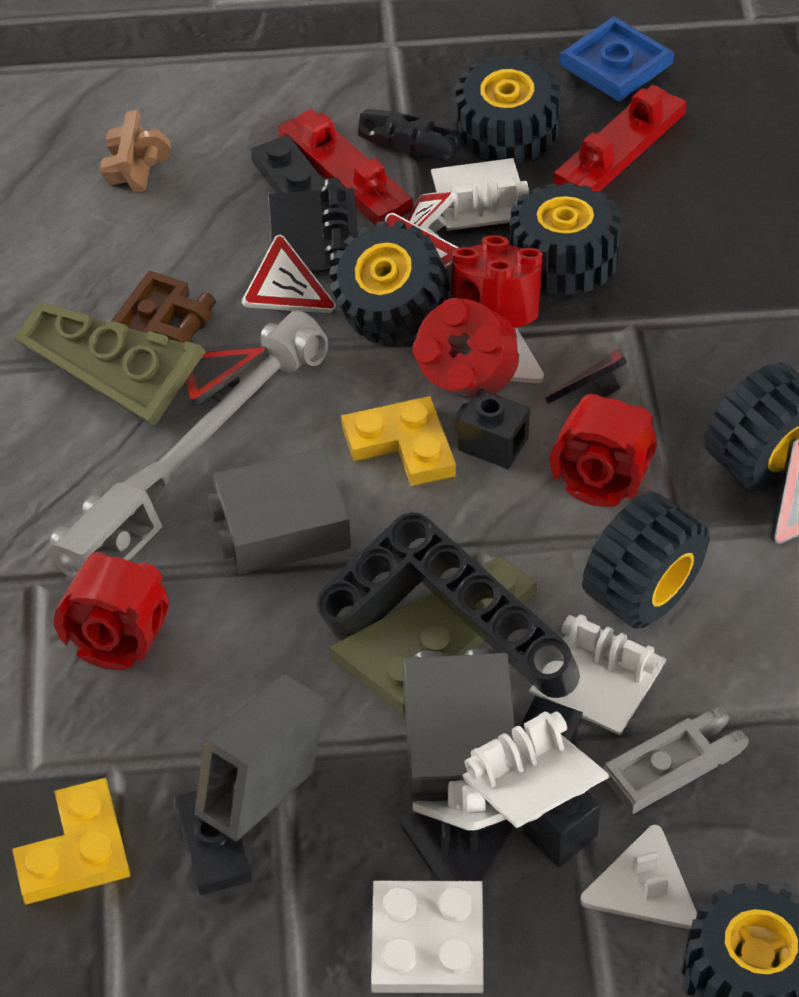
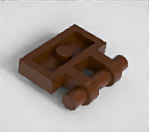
M149 270L111 321L125 324L128 328L149 333L151 331L165 335L171 340L192 343L191 338L197 329H203L211 319V310L215 306L216 300L211 294L206 292L202 293L197 300L188 298V283ZM174 316L183 319L178 327L168 325Z

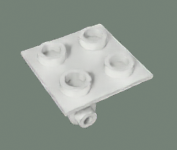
M513 158L431 169L436 192L453 191L457 195L456 199L442 213L443 218L447 222L445 225L447 231L509 223L513 206H517V201L522 196H529L527 181H520Z
M582 614L577 618L569 615L562 626L561 633L565 634L563 640L570 648L579 668L580 678L577 687L567 696L560 698L547 697L533 685L529 693L583 712L584 719L620 736L666 663V658L655 654L654 647L652 646L644 647L631 640H627V635L620 633L618 636L613 635L614 630L610 627H606L604 630L600 629V626L587 621L586 616ZM563 661L548 663L543 668L542 673H555L561 668Z
M544 711L539 716L524 723L525 731L520 726L514 727L512 729L513 740L509 735L503 733L498 736V739H494L479 748L471 750V757L464 761L468 772L462 775L463 779L516 828L538 819L545 812L575 796L585 793L589 788L609 778L608 773L561 735L562 732L567 730V725L562 715L557 711L552 714Z

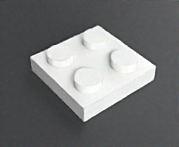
M373 881L372 993H483L482 881Z

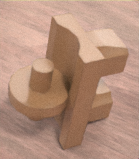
M138 110L126 112L122 127L108 130L106 142L113 156L102 158L100 171L109 186L127 182L134 194L146 191L150 166L166 161L171 151L170 140L159 129L153 128L150 131H146L141 126Z

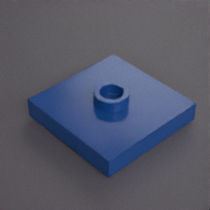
M613 16L561 52L559 65L620 102L672 65L674 52Z

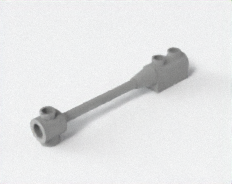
M295 310L279 324H267L261 332L260 340L261 347L264 346L268 350V357L260 361L158 462L152 463L124 482L114 484L103 496H90L83 505L82 516L71 527L60 526L53 532L49 551L53 561L60 570L74 579L76 573L84 565L90 554L95 552L104 553L109 557H120L129 561L163 527L153 506L171 480V475L277 370L292 374L302 364L317 366L324 360L328 351V338L318 323L308 314Z

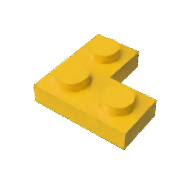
M430 396L341 415L342 430L353 462L399 452L411 486L456 476V463Z
M106 778L54 791L65 835L12 849L25 905L131 877Z

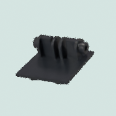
M337 178L324 180V186L318 191L268 194L271 243L275 236H284L311 272L330 271L331 266L337 265L334 260L337 250L344 251L346 249L344 241L349 236H352L354 239L358 237L354 188H345Z

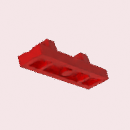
M655 85L650 86L647 90L640 89L632 97L631 104L597 135L592 132L582 142L581 149L554 172V184L558 186L564 185V183H574V186L581 187L585 185L592 187L594 192L601 191L685 114L687 101L670 95Z
M311 108L300 114L297 118L288 120L278 126L279 137L288 134L322 178L325 180L337 178L345 188H354L355 207L375 226L376 222L385 221V217L389 213H395L402 217L411 212L413 198L386 175L384 165L376 158L369 160L336 131L333 121L325 113L318 115Z

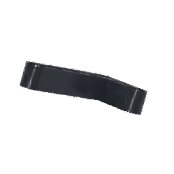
M411 512L397 518L331 580L318 596V612L333 634L340 640H344L383 619L422 582L497 653H508L509 664L542 694L551 698L565 697L573 692L579 683V668L566 642L421 513ZM425 538L424 542L418 547L408 548L416 539ZM459 568L452 577L441 578L448 569ZM389 572L384 580L376 583L373 582L380 573ZM486 598L493 599L486 608L474 609L480 600ZM347 606H353L350 613L337 617L340 610ZM519 629L528 630L526 635L520 640L507 641L514 631ZM563 661V665L555 673H542L543 668L548 663Z

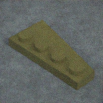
M40 301L14 337L24 347L154 427L206 353L199 344L185 341V343L169 339L165 335L151 331L149 333L141 332L114 321L104 322L93 319L88 314Z
M498 556L481 565L523 604L536 594L537 582L503 557ZM431 592L329 647L332 661L404 715V658H412L415 654L423 651H439L444 656L464 655L467 651L476 649L484 640ZM486 598L480 600L474 609L486 608L493 599Z

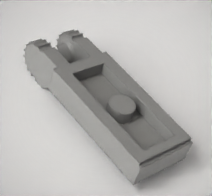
M716 707L693 720L685 719L607 762L603 769L608 773L609 778L605 779V781L631 814H634L718 767V764H724L738 754H741L748 746L749 739L743 731L736 730L710 744L707 739L721 731L730 719L723 708Z

